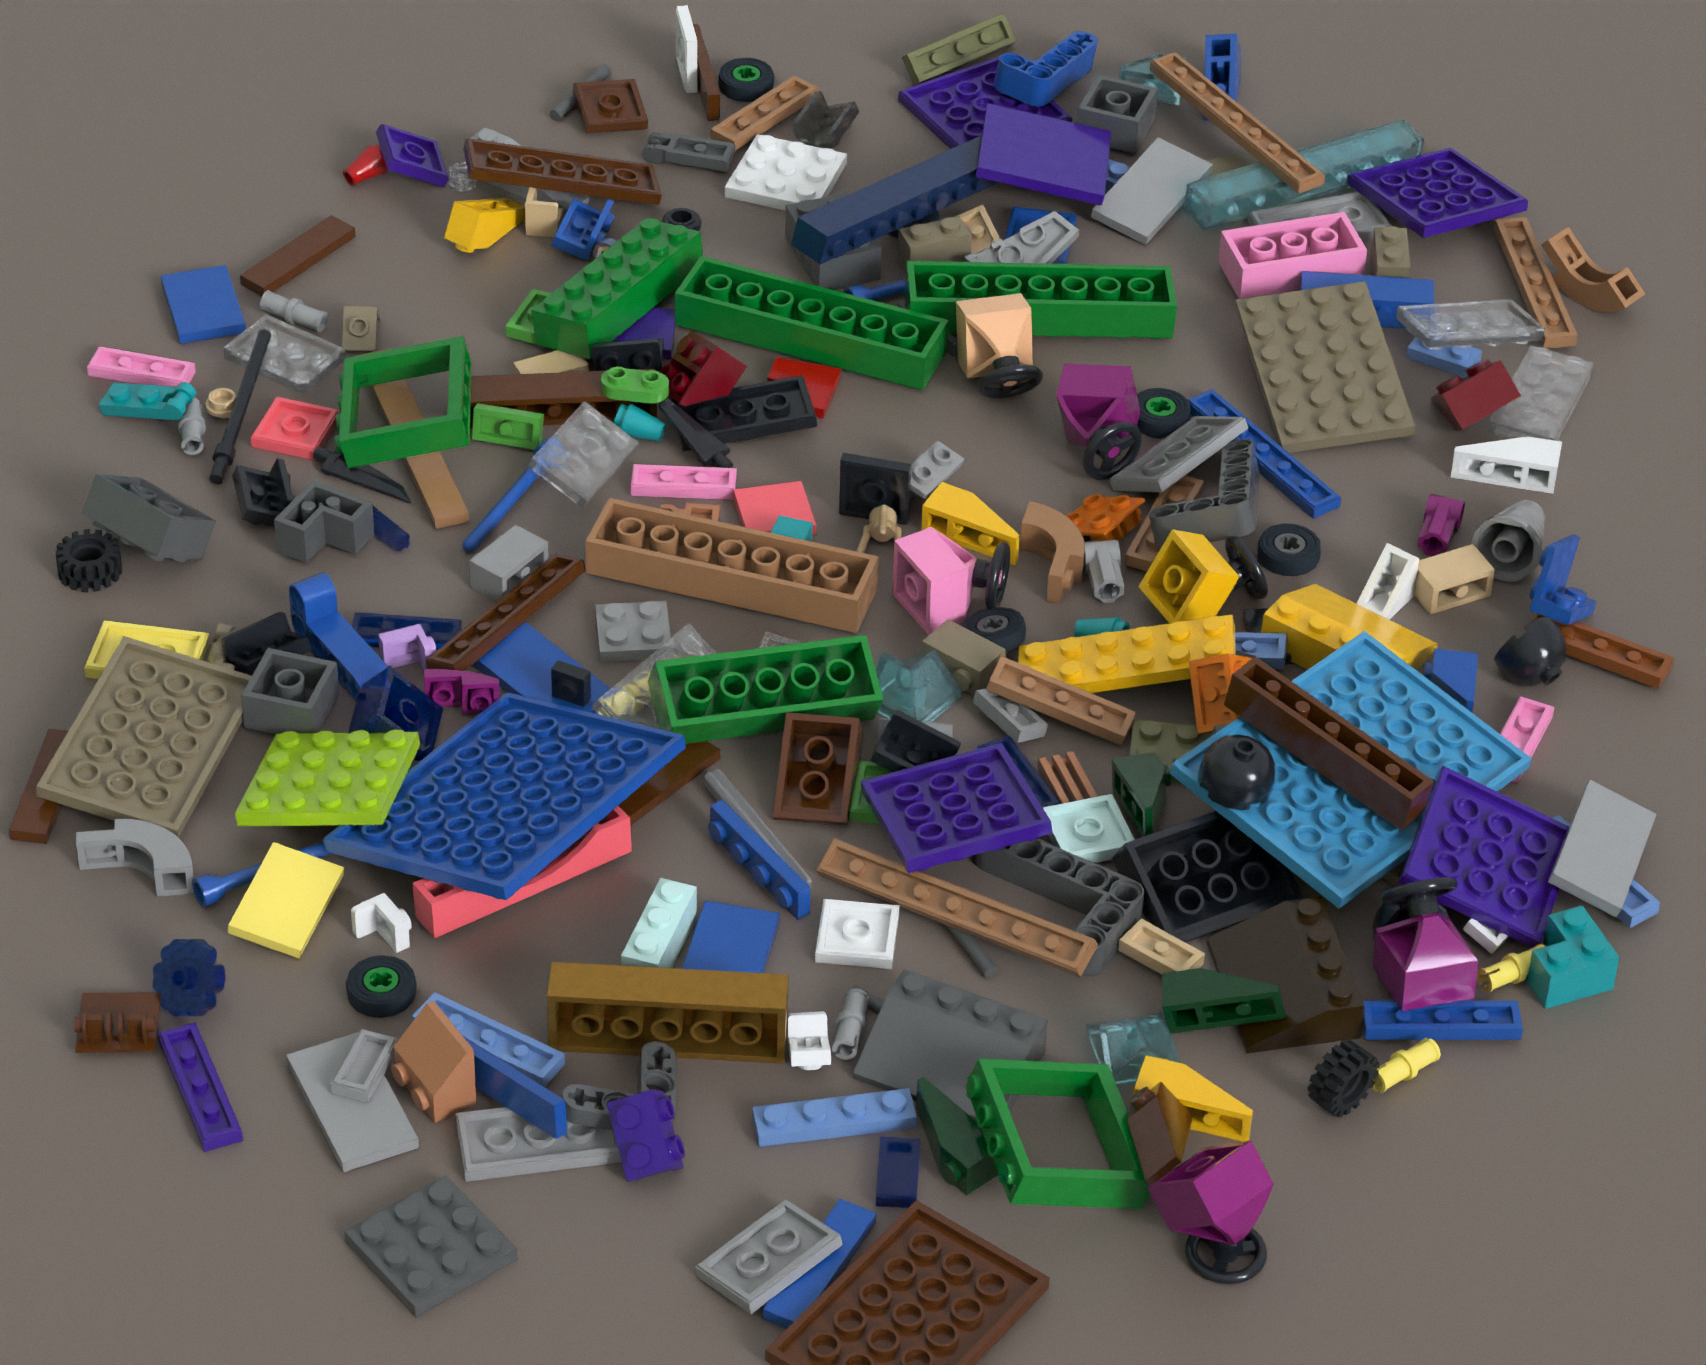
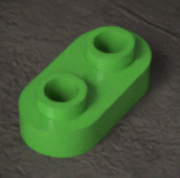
M613 367L605 371L601 376V392L607 398L651 404L664 401L669 395V380L664 374L654 370L644 371Z

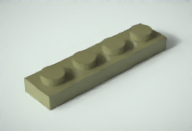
M1002 13L908 53L901 58L915 86L1006 47L1017 40L1005 14Z

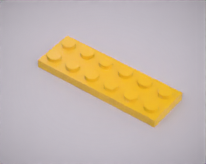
M1231 614L1190 621H1177L1149 627L1143 626L1115 632H1103L1101 634L1081 637H1068L1047 642H1034L1019 646L1018 663L1090 693L1191 679L1188 661L1228 653L1236 655L1235 624Z

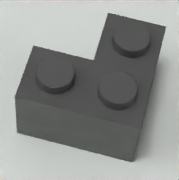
M312 480L274 519L276 551L304 563H307L325 544L356 555L374 536L373 503Z

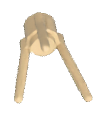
M883 504L872 509L869 516V524L863 527V535L857 552H865L871 537L879 542H886L891 538L894 540L902 538V529L897 526V515L892 508Z

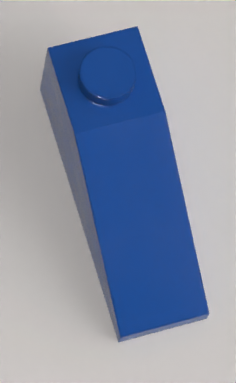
M1237 33L1206 35L1204 76L1236 102H1238L1241 80V49Z

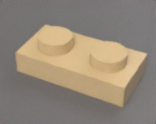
M983 204L957 215L960 216L972 234L971 253L975 252L978 254L989 248L991 243L1000 239Z
M1140 919L1119 939L1118 951L1161 975L1162 973L1197 969L1204 964L1205 953L1143 919Z

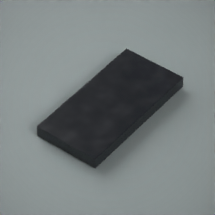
M803 376L736 387L731 390L729 395L688 406H683L674 399H671L672 402L723 444L817 427L816 415ZM678 433L683 451L691 450Z

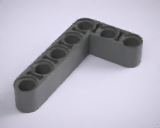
M1234 440L1222 448L1219 493L1217 496L1161 505L1153 508L1148 513L1156 548L1161 549L1172 529L1202 534L1209 542L1226 540L1229 536L1242 537L1255 531L1260 473L1252 440Z
M1042 840L1023 841L1002 847L996 851H987L975 855L976 865L981 870L1087 915L1075 929V932L1095 939L1098 946L1083 972V976L1100 974L1117 954L1119 939L1142 919L1144 888L1139 882Z

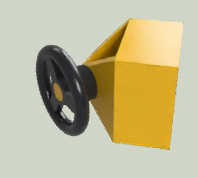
M1173 529L1138 586L1169 624L1177 621H1190L1217 616L1231 591H1235L1242 586L1257 599H1264L1268 595V584L1265 575L1251 550L1240 538L1229 536L1226 539L1225 549L1229 562H1226L1204 535Z

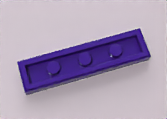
M196 1022L159 1032V1045L204 1152L243 1141L241 1127Z

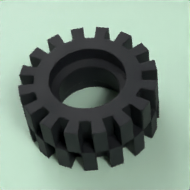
M84 529V534L82 535L75 531L72 533V538L65 536L62 538V543H58L56 546L57 550H55L59 580L62 579V584L65 586L70 584V588L75 591L81 587L82 592H88L90 587H94V592L101 590L100 585H104L106 588L112 586L111 580L117 582L119 575L122 574L121 552L118 540L116 538L112 539V534L108 532L102 536V530L96 529L94 534H90V529Z
M1352 1040L1341 1041L1340 1046L1336 1044L1332 1047L1331 1054L1327 1052L1323 1056L1324 1061L1322 1064L1318 1063L1315 1067L1317 1073L1311 1075L1309 1081L1312 1083L1307 1088V1091L1310 1092L1308 1094L1309 1098L1337 1117H1342L1343 1114L1348 1115L1351 1112V1107L1356 1109L1360 1105L1359 1100L1361 1098L1365 1100L1368 1096L1366 1091L1368 1088H1373L1375 1084L1373 1079L1378 1077L1379 1074L1377 1070L1380 1067L1378 1059Z

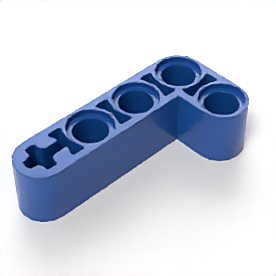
M1074 32L1036 61L1015 53H1004L999 57L994 87L999 92L1026 104L1044 106L1092 69L1098 39L1095 35L1088 32Z
M320 572L289 586L290 617L295 633L309 638L312 648L311 653L316 658L337 662L338 683L357 703H361L392 690L393 678L387 665L337 611L336 591L329 576L325 572Z

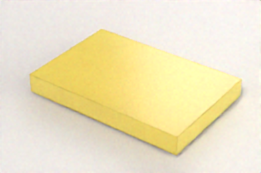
M103 621L84 667L85 677L100 678L123 636L203 660L210 644L209 633Z
M273 842L228 925V933L300 959L343 877L344 867Z

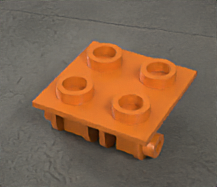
M1094 494L1085 498L1080 507L1066 516L1074 522L1082 535L1090 536L1091 541L1118 540L1119 542L1133 528L1140 524L1142 512L1138 507L1145 502V498H1133L1128 495L1103 497L1101 494Z

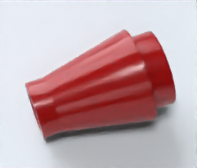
M380 144L368 145L342 171L348 184L355 186L360 182L387 172Z

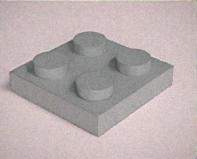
M667 601L595 604L600 663L672 659Z

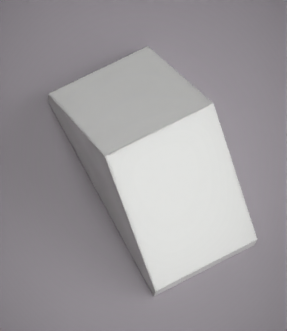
M1387 543L1356 604L1390 620L1414 597L1419 558Z

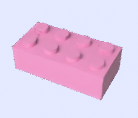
M1345 212L1221 231L1218 263L1238 299L1299 291L1302 271L1364 275L1367 249Z

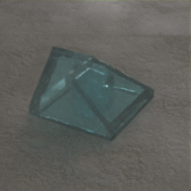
M935 649L907 660L883 652L875 667L884 699L877 713L886 718H891L893 713L899 710L919 721L933 722L962 697L961 689Z
M1162 1012L1086 1024V1031L1098 1063L1109 1065L1116 1084L1137 1081L1146 1055L1182 1063Z

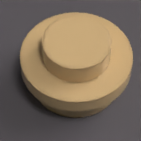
M217 388L211 391L206 400V411L220 419L229 418L237 397L235 392L229 388Z

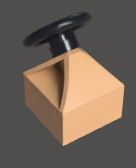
M1019 293L956 301L958 365L967 378L981 377L977 382V391L985 397L1006 398L1026 393L1037 387L1043 379V373L1038 367L1033 366L1031 307L1023 295ZM989 384H997L1000 385L1001 388H991L987 386Z

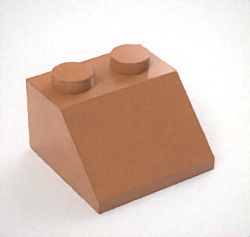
M434 1001L426 1003L393 1046L394 1064L391 1066V1071L396 1083L400 1087L405 1086L411 1093L416 1108L420 1112L425 1111L431 1120L437 1123L455 1115V1113L476 1105L474 1049Z

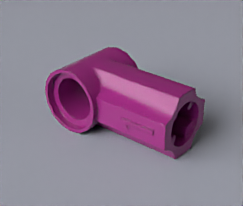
M1430 494L1425 509L1424 524L1420 531L1417 545L1424 551L1425 555L1432 557L1447 552L1454 531L1458 532L1460 529L1465 501Z

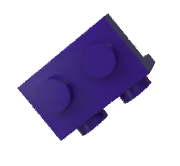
M651 1089L606 1103L627 1182H633L669 1170L677 1171L683 1169L684 1145L679 1135H675L671 1121L675 1117L674 1107L670 1098L665 1096L663 1091Z

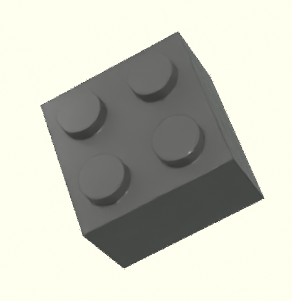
M1098 74L1078 107L1077 124L1111 131V148L1122 152L1137 153L1156 120L1158 88Z
M267 648L241 695L244 728L272 734H281L286 731H295L297 733L319 732L339 696L337 662Z

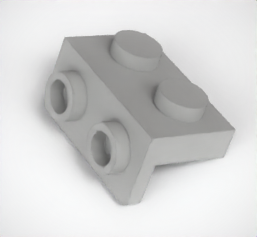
M936 441L926 452L921 453L911 466L910 502L918 495L924 499L928 498L941 482H945L963 465L964 458L939 441Z

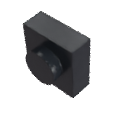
M558 660L551 668L552 696L585 707L591 699L590 671Z

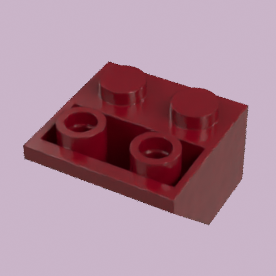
M690 330L688 335L679 341L676 353L669 364H666L659 373L664 374L669 380L668 396L681 405L688 406L729 395L747 366L712 342Z
M1486 359L1467 368L1465 372L1468 376L1461 379L1460 376L1453 377L1438 385L1436 389L1439 393L1432 396L1431 399L1454 429L1460 431L1517 399L1521 394L1502 361L1491 363L1489 359Z

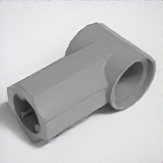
M1118 540L1084 542L1083 573H1088L1093 595L1095 598L1100 599L1102 603H1114L1118 597L1124 595Z

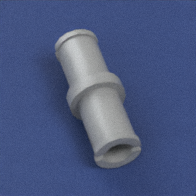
M267 290L260 300V310L283 317L285 322L289 324L299 323L317 332H322L327 325V312L304 305L303 301L298 298L288 299Z
M194 398L190 404L185 405L186 412L178 423V430L182 435L181 448H184V452L188 455H196L203 450V434L206 430V423L202 417L203 405L200 404V400Z
M855 988L847 991L843 1010L836 1017L835 1028L837 1033L832 1045V1052H836L835 1056L840 1059L849 1060L856 1056L860 1036L866 1031L867 1020L865 1015L870 1003V997H865L867 993L861 989Z

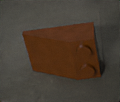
M786 712L773 809L774 820L838 825L848 824L864 735L860 718Z

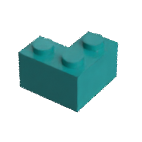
M1583 905L1548 915L1543 943L1546 947L1532 950L1527 984L1543 1007L1547 1009L1613 990L1619 955Z

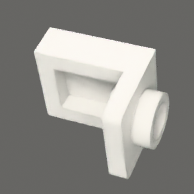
M385 893L352 907V932L357 938L377 930L396 953L410 947L409 930L412 928L410 918L406 911L402 908L398 909Z
M824 1011L789 1013L787 1015V1029L791 1067L798 1066L802 1070H817L822 1065H831V1048L828 1040L826 1013Z

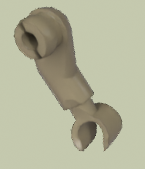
M221 622L218 624L207 662L235 670L236 666L225 663L226 656L221 639L236 627Z

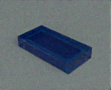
M880 1136L876 1206L909 1208L917 1200L920 1138Z

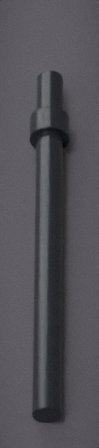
M261 329L258 332L222 441L216 445L212 457L214 465L209 480L214 484H221L223 482L227 467L233 463L236 454L234 446L272 336L270 331L266 329Z

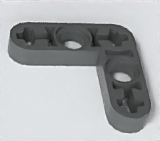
M659 1041L648 1042L643 1046L637 1063V1094L650 1090L647 1085L662 1087L666 1091L664 1093L665 1096H668L673 1104L676 1116V1053L666 1043ZM655 1060H658V1063L661 1066L660 1070L654 1069ZM572 1084L563 1090L561 1098L565 1100L566 1119L568 1122L613 1130L606 1103L635 1094L582 1084Z

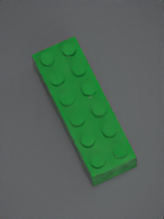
M646 218L641 221L640 224L531 310L536 344L591 359L593 357V344L611 343L681 285L700 256H703L700 231L688 229L683 225L660 222L655 218Z
M866 635L655 661L647 681L659 729L684 735L685 744L784 731L786 712L860 718V721L872 720L875 718L884 700Z

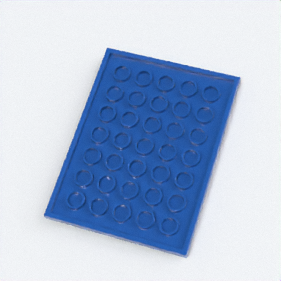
M506 692L407 772L383 825H340L323 838L326 852L341 855L345 858L356 859L375 866L400 871L404 874L433 880L437 883L459 887L466 891H473L492 896L496 899L507 900L686 748L685 738L682 734Z

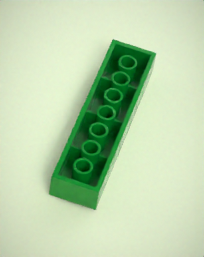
M700 256L675 292V325L720 336L724 339L750 344L754 347L773 350L785 355L811 360L815 363H822L846 371L864 374L876 379L902 384L910 388L924 390L948 350L949 320L704 256Z
M907 261L905 309L949 320L948 332L952 335H957L956 301L1021 293L1031 307L1032 335L1173 338L1177 302L1171 266Z

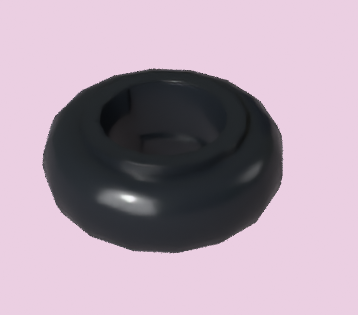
M688 208L672 209L662 218L664 223L683 225L688 229L700 231L702 225L699 214Z

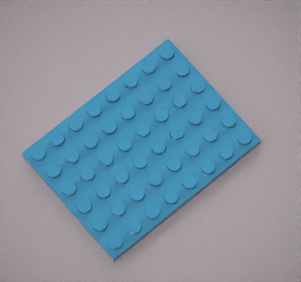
M1365 631L1291 681L1433 781H1435L1437 773L1443 765L1498 792L1529 769L1532 761L1531 757ZM1238 717L1173 762L1169 773L1337 908L1344 906L1407 859L1422 814H1420L1401 831L1241 717ZM1228 735L1250 736L1260 741L1269 749L1275 762V783L1271 795L1264 804L1260 805L1261 801L1251 804L1248 810L1225 808L1208 797L1209 791L1203 784L1200 787L1198 771L1205 753L1214 742Z

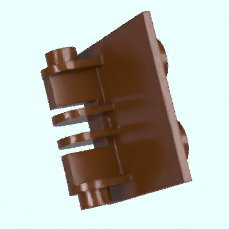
M161 992L82 993L79 1017H75L74 1029L75 1033H77L75 1053L155 1052Z

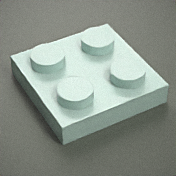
M1112 794L1043 807L1051 820L1052 834H1048L1053 846L1093 863L1112 860V857L1125 843L1135 840Z

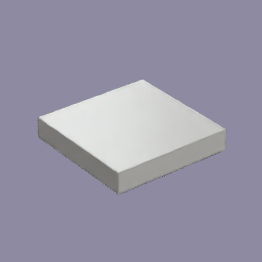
M677 6L675 9L676 61L686 93H697V37L688 6Z
M823 899L815 963L892 969L900 905Z

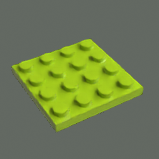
M358 730L352 733H333L331 731L297 733L295 731H286L276 734L235 812L237 826L383 825L419 749L420 740L418 732H404L402 730L368 732Z

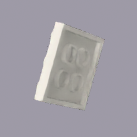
M757 134L727 182L725 198L786 211V205L799 203L803 200L828 197L847 165V153L838 152L830 148L805 145L802 142L782 140L770 135Z

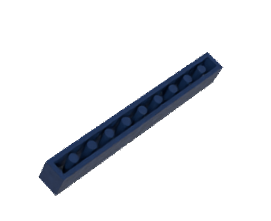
M982 135L798 217L791 245L819 264H823L999 183L976 177Z

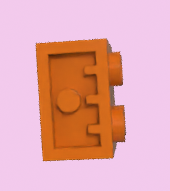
M1228 653L1188 661L1198 734L1212 733L1214 726L1230 724L1240 717L1224 706L1232 674L1252 658Z

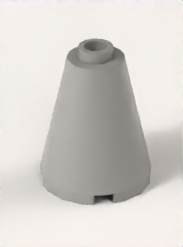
M1522 500L1491 516L1478 526L1471 544H1474L1495 569V579L1516 582L1536 569L1542 554L1545 524L1544 511L1536 502Z

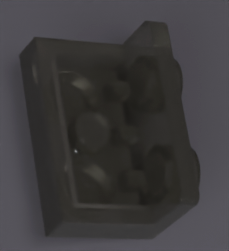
M814 92L792 124L794 134L805 145L832 149L840 143L844 133L851 127V123L858 115L859 109L855 101L828 106L822 92Z

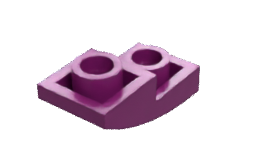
M424 669L425 707L461 706L462 714H480L499 699V679L460 670Z

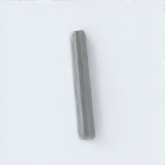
M719 769L707 772L704 776L706 779L704 785L716 800H723L811 889V878L724 773Z

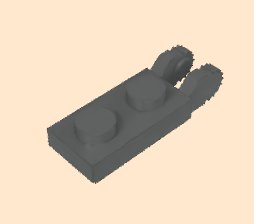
M654 132L649 135L647 139L648 145H645L641 153L644 160L660 165L665 161L681 166H694L711 171L727 172L735 155V145L730 142L675 133L672 135Z

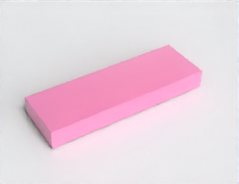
M98 347L87 366L88 376L125 383L177 387L181 382L190 383L195 374V363Z
M633 464L631 496L734 500L733 490L736 489L737 469Z
M1520 696L1500 735L1529 757H1532L1553 718L1555 707ZM1523 773L1511 782L1518 784Z

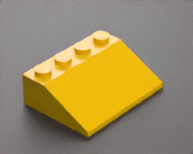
M1317 584L1283 594L1264 613L1261 633H1287L1286 653L1292 655L1291 662L1307 670L1363 631L1367 632L1415 670L1433 654L1434 649H1437L1438 643Z

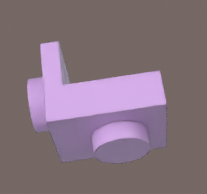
M420 624L378 634L380 658L387 665L388 669L415 662H420L423 670L427 669L426 659L436 652L433 638L431 636L426 637Z

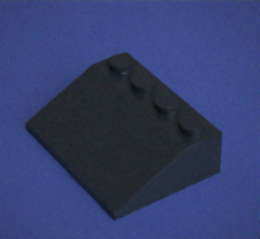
M1217 811L1127 842L1112 857L1119 874L1139 882L1144 888L1142 912L1150 923L1185 943L1236 925L1284 901L1303 899L1291 870Z

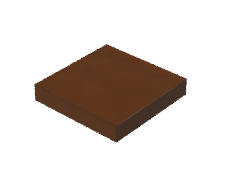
M635 79L573 83L572 92L586 134L648 128V118Z

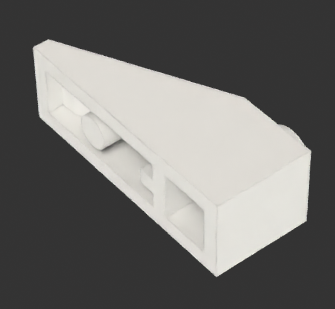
M1527 436L1456 446L1451 478L1553 494L1562 442Z

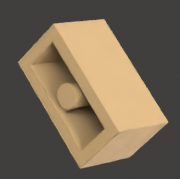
M1474 544L1419 560L1414 597L1430 615L1489 597L1492 592L1495 569Z

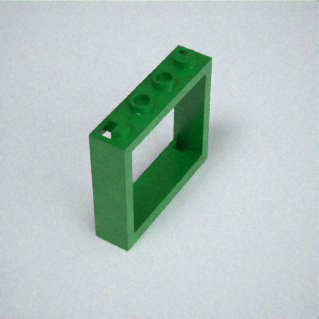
M464 336L344 358V371L339 373L342 393L337 395L341 414L336 415L339 435H335V446L337 452L343 453L348 468L469 446L472 361ZM449 371L447 415L357 432L359 391L361 387Z
M978 1058L972 1073L967 1077L968 1082L965 1086L967 1090L966 1096L971 1100L976 1114L977 1125L982 1129L987 1142L988 1154L993 1158L998 1171L999 1183H1002L1010 1204L1143 1208L1150 1194L1148 1189L1150 1185L1145 1180L1127 1122L1129 1113L1108 1064ZM1003 1094L1083 1097L1112 1170L1031 1167Z

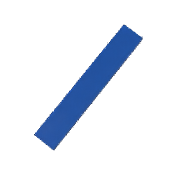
M1211 389L1188 399L1193 417L1220 416L1245 418L1248 429L1232 441L1238 439L1252 440L1259 473L1314 519L1340 507L1341 497L1216 391Z

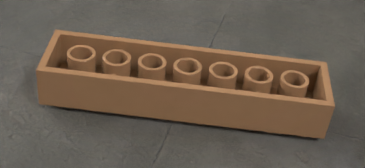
M608 498L585 541L587 574L853 633L858 632L878 589L879 556Z

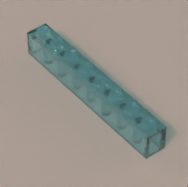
M1404 119L1297 150L1300 155L1325 174L1324 185L1298 194L1261 162H1257L1187 183L1184 210L1204 231L1248 218V212L1290 205L1349 187L1347 180L1350 173L1422 155L1424 139Z

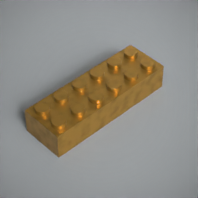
M552 962L547 991L548 1046L562 1052L640 1056L642 1048L646 1043L659 1041L672 1047L676 1053V1058L785 1064L788 1032L789 975Z

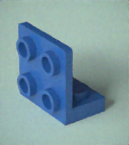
M1572 534L1545 547L1539 562L1540 566H1543L1540 577L1535 580L1530 590L1529 598L1532 599L1529 611L1545 617L1548 616L1552 620L1565 625H1571L1593 614L1596 600L1586 597L1587 593L1581 589L1567 587L1565 589L1580 536Z

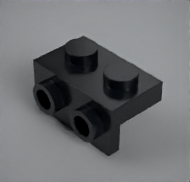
M663 339L592 345L595 371H607L613 367L635 370L654 369L655 371H660L663 368L665 354Z
M277 458L270 472L237 465L232 475L242 520L253 524L275 527L274 519L295 499V496L292 494L290 474L287 473L285 461Z
M277 612L221 639L227 662L236 666L235 671L251 676L267 648L300 655L312 650L307 636L291 631L286 614L283 612Z
M896 710L884 728L870 761L891 772H896L954 756L958 752L961 743L923 722Z

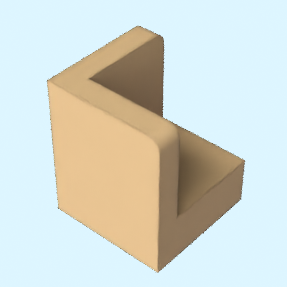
M529 187L525 202L526 235L554 238L563 220V208H558V203L537 201V188Z

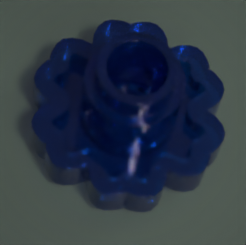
M174 939L169 945L162 948V962L155 964L153 967V989L158 993H162L160 998L162 1008L169 1010L173 1016L201 1017L216 1006L215 994L220 993L224 989L226 975L224 966L216 962L217 950L215 947L209 945L203 939Z

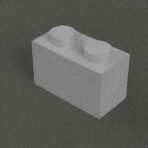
M514 525L469 560L470 588L497 602L549 559L548 541Z

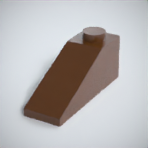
M1161 1081L1151 1090L1146 1086L1132 1097L1129 1102L1131 1107L1127 1118L1143 1174L1149 1185L1162 1178L1182 1162L1193 1115Z

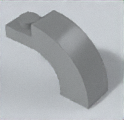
M114 819L113 830L76 832L79 870L114 867L134 868L152 878L156 885L157 896L194 894L192 885L194 876L190 853L185 844L169 830L142 820Z

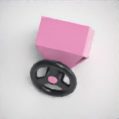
M932 527L894 540L892 594L928 635L947 619L961 624L967 618L974 587L986 588V608L991 609L1000 606L1009 573V544L1000 542L994 551L992 560L988 561L976 559L964 548Z

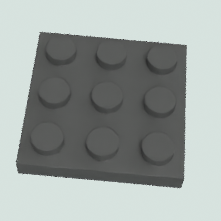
M447 1175L344 1231L345 1243L415 1318L518 1260L517 1248Z

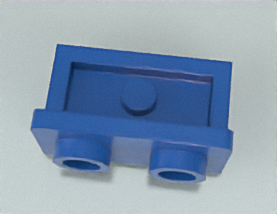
M573 198L551 246L587 261L594 247L605 239L606 234L602 231L608 233L615 215L610 213L614 201L608 199L603 211Z

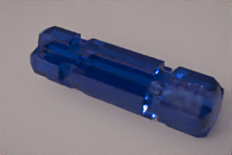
M373 506L374 533L396 551L408 548L410 545V535Z

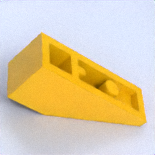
M507 197L454 201L444 239L456 243L455 248L463 252L473 253L474 249L489 248L525 220V205Z
M941 482L922 505L921 531L932 527L959 546L989 557H993L994 551L1000 542H1006L1010 547V564L1014 566L1017 564L1020 535L974 493Z
M1148 1055L1145 1056L1134 1087L1133 1096L1146 1086L1151 1090L1161 1081L1193 1115L1190 1130L1241 1142L1249 1141L1252 1109L1185 1064Z

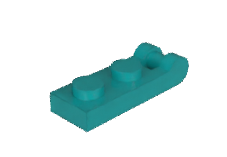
M186 382L179 383L177 387L113 383L98 405L102 415L179 420L186 412L185 405L190 404L197 393L196 389Z

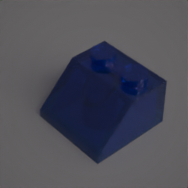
M389 666L360 687L348 733L350 734L358 730L368 731L369 734L387 733L391 730L418 732L420 746L413 760L421 761L433 751L444 708L435 703L434 700L393 667Z

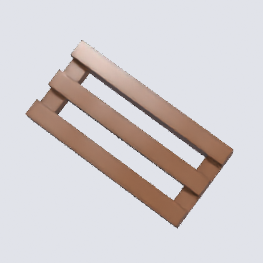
M1073 751L1066 752V758L1063 759L1060 754L1052 755V761L1049 762L1046 757L1038 758V769L1057 805L1068 803L1069 800L1053 771H1058L1064 782V787L1068 794L1071 795L1073 801L1083 800V797L1085 799L1098 797Z

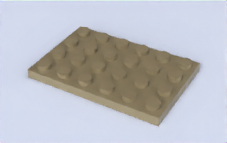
M1366 281L1236 299V314L1277 442L1288 453L1414 435L1415 424Z
M123 636L38 782L36 796L113 821L114 819H136L154 823L169 830L179 838L243 721L241 695L252 676Z

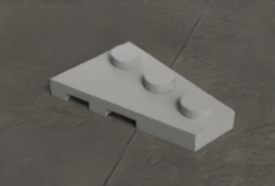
M1053 211L1020 228L1019 233L1005 240L999 239L991 243L990 247L978 254L973 252L965 256L964 261L1052 264L1079 237V229Z

